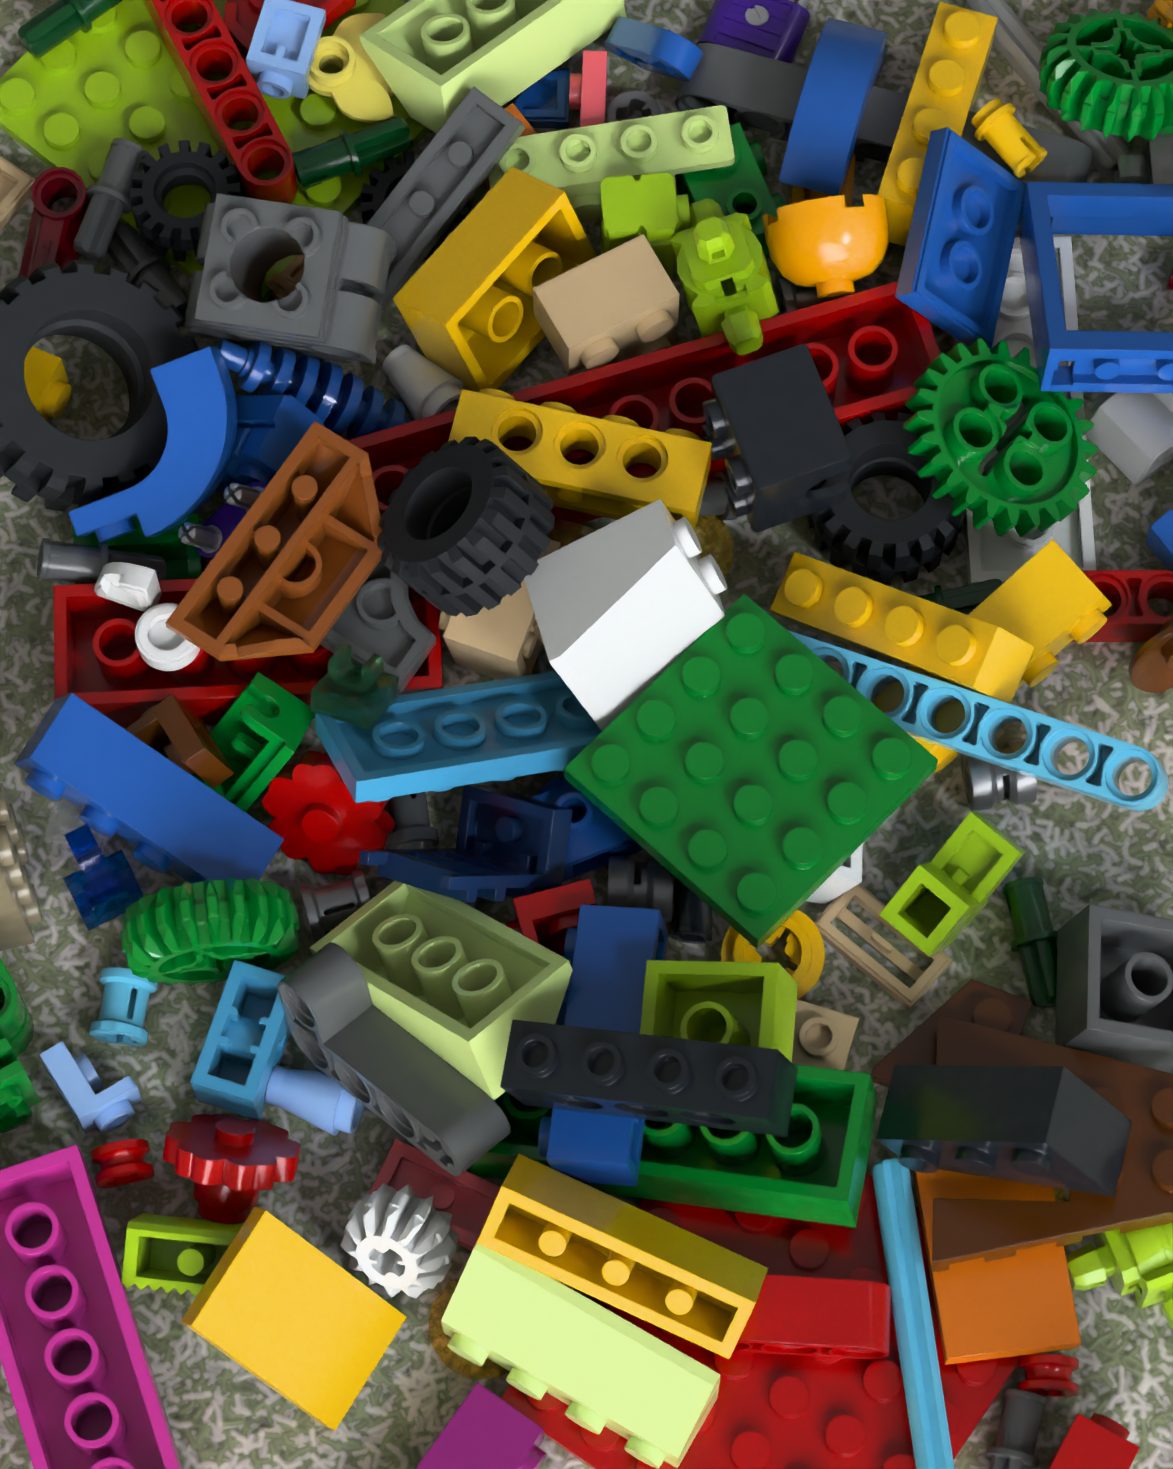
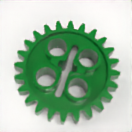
M983 338L977 339L968 348L962 343H958L947 354L941 353L912 384L917 391L906 400L905 406L915 414L903 424V429L918 435L919 438L907 450L909 454L925 456L927 463L921 467L917 474L919 477L935 476L939 483L932 493L935 499L941 498L948 493L954 498L951 511L953 516L956 517L967 508L973 511V528L978 530L992 519L997 536L1002 537L1014 527L1021 538L1026 537L1035 528L1043 533L1056 522H1061L1077 509L1076 504L1089 494L1090 489L1085 483L1097 473V469L1086 460L1098 451V446L1083 440L1082 436L1090 431L1094 424L1091 421L1077 419L1075 412L1084 404L1082 399L1074 398L1067 400L1061 391H1040L1037 367L1035 368L1030 365L1028 348L1024 347L1014 357H1010L1009 348L1005 340H1000L990 350ZM1022 401L1024 404L1023 411L1017 421L1006 430L1007 425L1004 422L1017 412ZM996 446L998 453L986 463L981 475L978 468L982 460Z

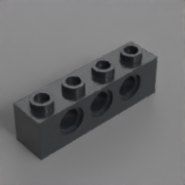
M512 1020L500 1087L524 1105L787 1137L798 1068L778 1049Z

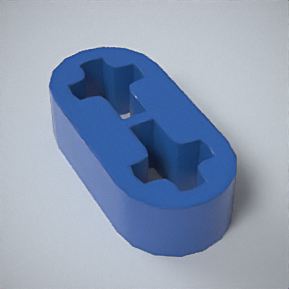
M621 16L616 20L604 42L605 47L613 54L647 71L685 82L690 81L704 55L698 46L670 30Z

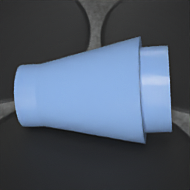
M277 1065L271 1073L266 1089L265 1101L267 1104L278 1106L333 1136H336L340 1131L354 1134L365 1108V1105L319 1070L289 1069Z

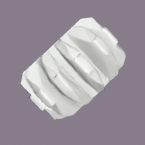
M383 1183L377 1191L372 1192V1194H366L363 1200H359L348 1216L349 1222L345 1227L344 1238L340 1245L351 1255L348 1268L363 1271L368 1276L367 1286L378 1283L385 1287L391 1298L402 1290L408 1296L417 1299L428 1288L434 1289L436 1284L445 1278L452 1266L450 1261L457 1250L456 1244L460 1237L450 1228L452 1214L436 1211L433 1207V1196L423 1200L415 1196L409 1184L396 1191L391 1186Z

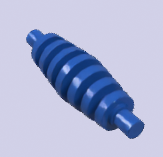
M221 339L216 348L221 350L227 368L236 372L238 387L248 393H252L260 384L258 395L290 394L322 419L324 426L332 432L341 436L347 429L348 440L412 422L406 419L404 404L394 398H390L384 404L385 396L383 391L373 385L368 386L363 391L364 382L361 378L353 373H348L343 377L342 367L330 361L324 363L320 368V360L318 358L305 354L295 364V351L282 347L271 358L272 345L262 341H256L251 347L245 349L225 339Z

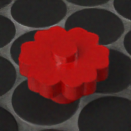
M307 751L296 765L285 764L270 782L269 790L262 799L264 809L274 817L268 828L284 839L280 845L283 853L288 858L294 860L307 857L311 867L320 874L336 873L339 875H350L359 864L360 850L384 849L395 825L393 818L383 810L389 800L355 803L327 752L322 754L317 751Z
M223 1113L212 1115L196 1114L191 1117V1122L176 1121L170 1124V1128L165 1136L163 1160L175 1164L174 1172L177 1175L194 1181L193 1197L198 1202L197 1212L201 1217L217 1223L237 1224L245 1222L250 1215L251 1209L258 1205L260 1190L272 1189L274 1182H292L294 1180L295 1174L298 1171L301 1144L288 1139L289 1132L286 1129L273 1126L264 1120L248 1119L242 1121L238 1117Z

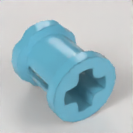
M103 968L100 971L99 977L100 983L104 985L98 1021L91 1023L89 1035L102 1042L138 1047L145 1046L149 1033L143 1027L149 994L157 991L158 982L152 983L147 978L138 977L132 974L130 968Z

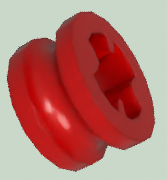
M126 1139L110 1142L93 1149L90 1152L92 1162L101 1167L100 1172L95 1175L97 1187L114 1188L151 1179L155 1175L154 1167L152 1164L145 1162V1155L150 1152L148 1140Z
M1031 1354L1018 1358V1368L1024 1370L1026 1375L1025 1380L1018 1383V1390L1032 1392L1043 1397L1066 1398L1079 1394V1385L1074 1383L1071 1378L1072 1372L1079 1369V1360L1077 1358L1058 1354Z

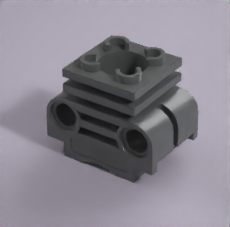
M217 193L215 203L205 205L196 255V262L203 267V271L193 272L184 329L194 337L219 341L225 339L243 348L251 347L256 341H262L271 344L273 352L282 347L295 351L296 355L303 356L306 354L321 360L350 364L351 360L375 364L377 355L375 344L382 306L374 299L361 295V291L385 294L391 254H395L397 242L388 232L382 229L349 222L348 218L343 216L341 211ZM290 255H304V273L290 295L280 300L262 302V284L270 268L277 261Z

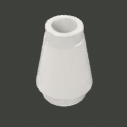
M401 345L395 348L385 358L382 365V371L388 376L415 421L457 409L461 391L465 389L464 383L420 353L414 351L409 345Z

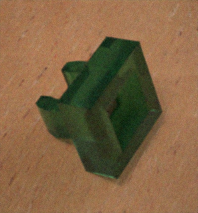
M343 644L330 658L328 673L311 689L310 711L369 730L397 700L399 676L384 672V660L381 655L376 653L363 665L351 662V646Z

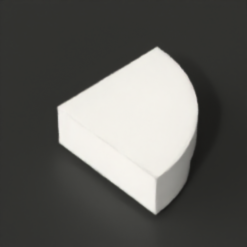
M112 562L104 565L94 586V592L97 596L142 612H146L149 608L157 605L162 595L155 570L124 562Z

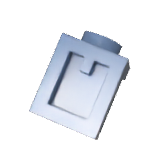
M264 0L246 57V65L261 93L276 99H288L290 96L306 98L309 90V72L325 25L326 10L291 0Z
M61 1041L40 1054L46 1071L85 1134L97 1127L101 1133L110 1132L126 1123L135 1114L132 1106L142 1099L138 1087L131 1076L123 1078L95 1095L94 1092L104 1087L85 1053L73 1059L64 1042Z

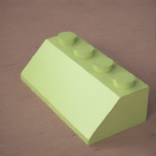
M410 0L359 36L362 47L409 116L437 134L473 86L502 107L613 28L618 17H626L624 0Z
M397 881L392 882L310 947L312 955L329 942L342 947L361 969L366 979L373 1005L486 1092L493 1100H496L505 1092L500 1085L512 1020L555 1024L573 971L569 960L464 902Z
M477 1243L473 1248L441 1320L444 1334L451 1337L447 1346L456 1354L478 1366H483L488 1358L510 1371L506 1381L516 1389L537 1400H541L545 1392L569 1405L564 1413L569 1419L595 1434H600L604 1426L628 1440L624 1449L629 1454L656 1469L660 1468L663 1461L678 1469L718 1398L721 1374L559 1281Z

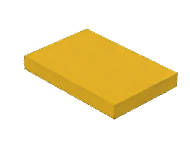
M254 1207L180 1322L328 1429L336 1431L407 1317L267 1210Z

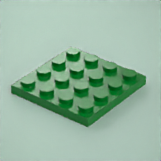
M743 594L724 612L725 617L706 630L564 768V778L758 949L936 770L938 759L746 594Z

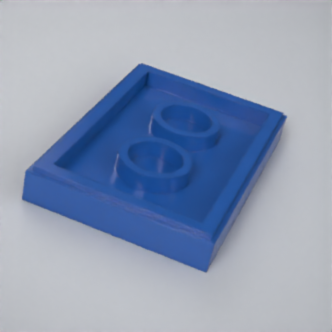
M948 127L931 131L895 297L966 346L970 347L977 339L983 338L988 348L991 349L1026 184Z

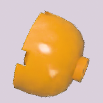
M862 194L864 207H849V204L845 203L844 195L830 196L779 207L776 209L777 218L766 213L762 217L766 243L773 263L782 276L793 284L803 287H816L818 298H834L854 293L853 282L871 275L884 260L889 245V223L884 197L874 194Z

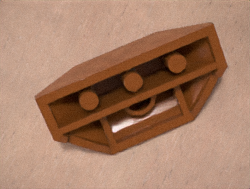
M314 421L165 622L166 627L219 661L314 653L380 562L383 553L378 548L377 537L383 529L379 526L381 516L368 453Z

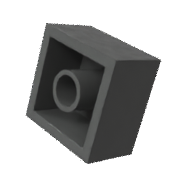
M1089 904L1058 929L1055 1044L1173 1073V919Z

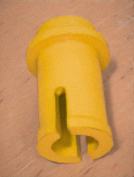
M996 98L982 107L972 118L971 124L977 129L974 136L978 141L986 139L1019 179L1024 177L1027 172L1030 173L1044 160L1048 152L1035 141L1013 116L1016 110L1011 103L1004 105L999 98Z

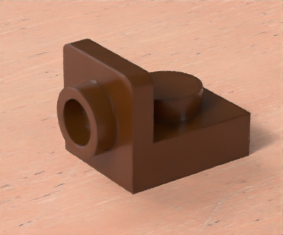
M173 694L169 695L159 704L148 708L137 721L125 729L167 759L169 758L189 774L195 772L212 788H216L234 774L203 721Z

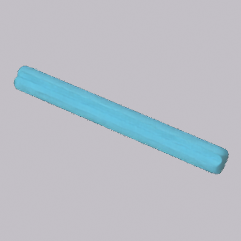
M899 1158L885 1159L874 1163L872 1177L888 1284L892 1288L891 1304L916 1469H955L910 1171L898 1162Z

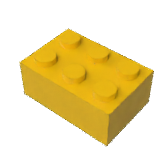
M511 167L494 187L485 194L484 198L456 229L446 237L445 241L419 270L408 279L392 299L427 359L460 379L465 385V390L479 392L485 388L498 390L546 336L533 315V288L597 256L565 191Z

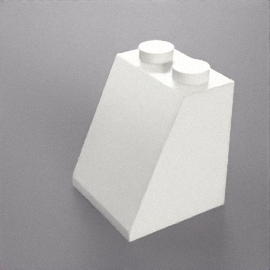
M661 499L538 559L537 563L539 565L534 573L524 578L550 664L602 731L706 630L725 617V610L719 593L727 590V584L718 564L711 554L703 558L700 557L699 553L702 552V549L689 521L685 517L675 521Z

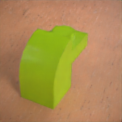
M976 810L970 811L931 862L917 866L879 915L927 956L936 955L946 949L988 904L990 895L1023 856L1025 851Z

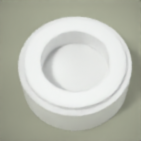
M162 603L149 608L140 617L135 628V640L141 657L148 665L157 670L175 671L189 665L200 651L199 647L166 627L165 622L178 604Z

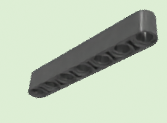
M697 44L696 46L703 51L704 55L690 81L681 82L675 100L676 108L679 111L723 105L727 108L729 125L740 122L743 131H748L749 127L771 132L770 138L788 142L809 68L719 44ZM877 86L872 87L853 152L856 161L864 162L865 158L888 163L909 95ZM970 111L962 138L1014 175V171L986 139L978 141L974 136L977 129L971 124V120L976 113ZM1022 125L1048 153L1030 173L1027 172L1019 180L1025 184L1027 182H1087L1094 158L1093 152L1087 145L1069 137Z

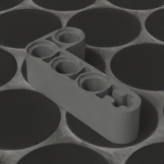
M329 942L277 984L291 1034L303 1054L317 1068L451 1175L459 1176L511 1133L509 1122L503 1111L486 1092L373 1005L367 982L361 969L353 958L339 945Z

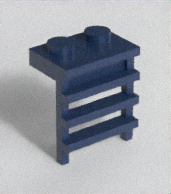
M464 785L456 848L360 850L359 863L378 865V876L466 903L476 902L477 896L494 902L505 901V895L518 898L562 886L573 810L485 785Z

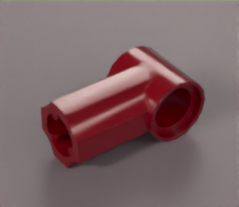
M53 167L42 172L35 179L31 188V199L34 208L18 276L22 275L27 278L37 267L52 262L57 263L62 270L72 260H80V254L74 251L73 244L91 200L87 197V189L82 178L74 170L65 167ZM63 197L76 199L75 204L63 212L50 210L52 204Z

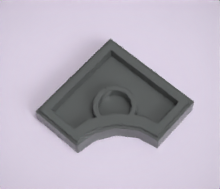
M381 559L319 645L401 694L436 645V636L417 619L409 601V585L394 574Z

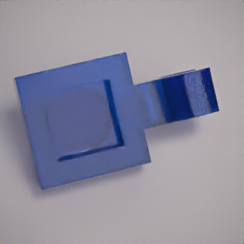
M88 823L64 835L80 870L64 877L63 880L88 931L126 913L128 906L143 897L140 886L122 849L105 857Z

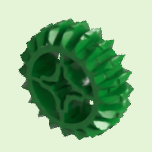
M1114 7L1110 13L1105 14L1096 9H1089L1086 16L1070 14L1067 22L1055 25L1053 34L1048 36L1047 44L1043 46L1039 61V66H1041L1039 91L1047 96V106L1052 109L1061 110V120L1078 121L1083 132L1094 129L1102 132L1104 138L1110 134L1120 135L1127 142H1130L1133 136L1138 135L1148 141H1153L1157 133L1173 135V28L1161 26L1160 18L1148 20L1140 17L1138 11L1133 15L1121 14Z
M232 876L224 880H211L207 878L205 881L196 883L184 881L183 885L173 888L162 887L157 894H145L139 901L128 906L126 914L122 916L124 931H121L123 953H126L128 967L131 968L132 974L141 978H147L152 983L162 981L169 986L178 983H187L189 986L208 982L215 984L217 981L227 980L234 960L266 970L275 969L282 962H286L293 957L294 951L299 948V917L290 891L272 881L260 882V880L254 877L245 880H236Z

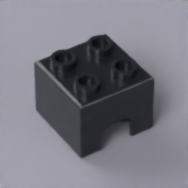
M800 344L717 373L712 377L711 399L702 402L706 424L701 425L703 440L712 443L711 459L716 461L723 458L729 480L724 481L723 485L729 506L736 518L746 514L751 529L754 532H760L836 505L845 500L848 485L846 480L841 481L839 474L850 469L852 452L809 348L805 344Z

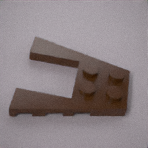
M937 1016L936 1065L1064 1066L1132 1121L1115 1197L1069 1190V1202L933 1198L932 1272L949 1270V1264L984 1257L985 1262L1016 1256V1250L1056 1242L1057 1247L1082 1242L1083 1236L1120 1229L1121 1234L1173 1223L1172 1073L946 1016Z

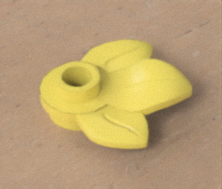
M360 13L342 20L333 36L320 38L309 72V88L320 95L332 96L343 115L364 123L379 124L393 118V106L390 96L395 94L362 47L359 36L384 19L386 16L382 13ZM327 65H337L342 69V71L333 74L324 73L321 70Z

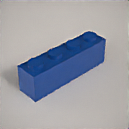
M73 693L54 701L14 763L28 773L25 782L32 789L53 801H58L62 796L82 810L79 819L92 830L109 838L114 833L118 834L135 846L132 855L142 864L162 874H165L169 869L189 883L202 882L207 878L211 880H224L231 876L236 880H245L252 877L259 880L284 841L278 834Z
M580 905L577 928L569 927L565 938L564 958L569 960L573 971L569 990L565 992L556 1020L557 1025L640 1034L646 961L666 960L669 934L659 909ZM553 1108L552 1117L543 1116L540 1123L538 1138L540 1157H546L552 1169L582 1183L637 1186L645 1119Z

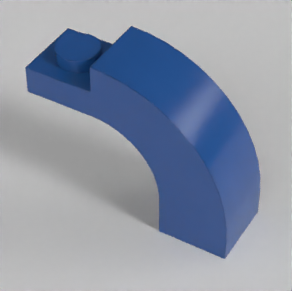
M828 18L817 42L802 88L778 181L839 196L846 184L868 98L874 82L884 66L889 45H885L888 32Z
M209 346L150 369L167 417L168 434L163 455L154 470L135 486L69 511L68 514L77 536L96 534L99 543L107 542L135 531L132 519L138 517L145 537H158L186 522L210 499L227 471L237 433V403L234 387L220 349Z

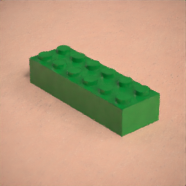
M794 1064L798 1068L787 1137L645 1120L637 1186L584 1184L607 1194L856 1228L878 1104L871 1075L868 1073ZM505 1091L494 1101L506 1116L511 1133L465 1170L471 1174L505 1179L518 1154L550 1167L546 1157H540L538 1138L542 1117H552L553 1108L524 1105Z

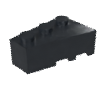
M895 1065L876 1140L899 1156L898 1162L902 1166L921 1173H935L939 1169L1115 1197L1132 1121L1064 1066Z

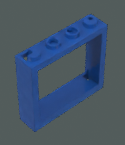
M1027 182L1018 221V230L1040 391L1173 393V332L1066 330L1053 234L1173 236V184ZM1071 361V365L1059 366V362Z

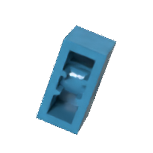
M234 960L190 1081L198 1102L261 1120L266 1105V1089L271 1073L275 1066H280L291 1035L277 989V984L286 975Z

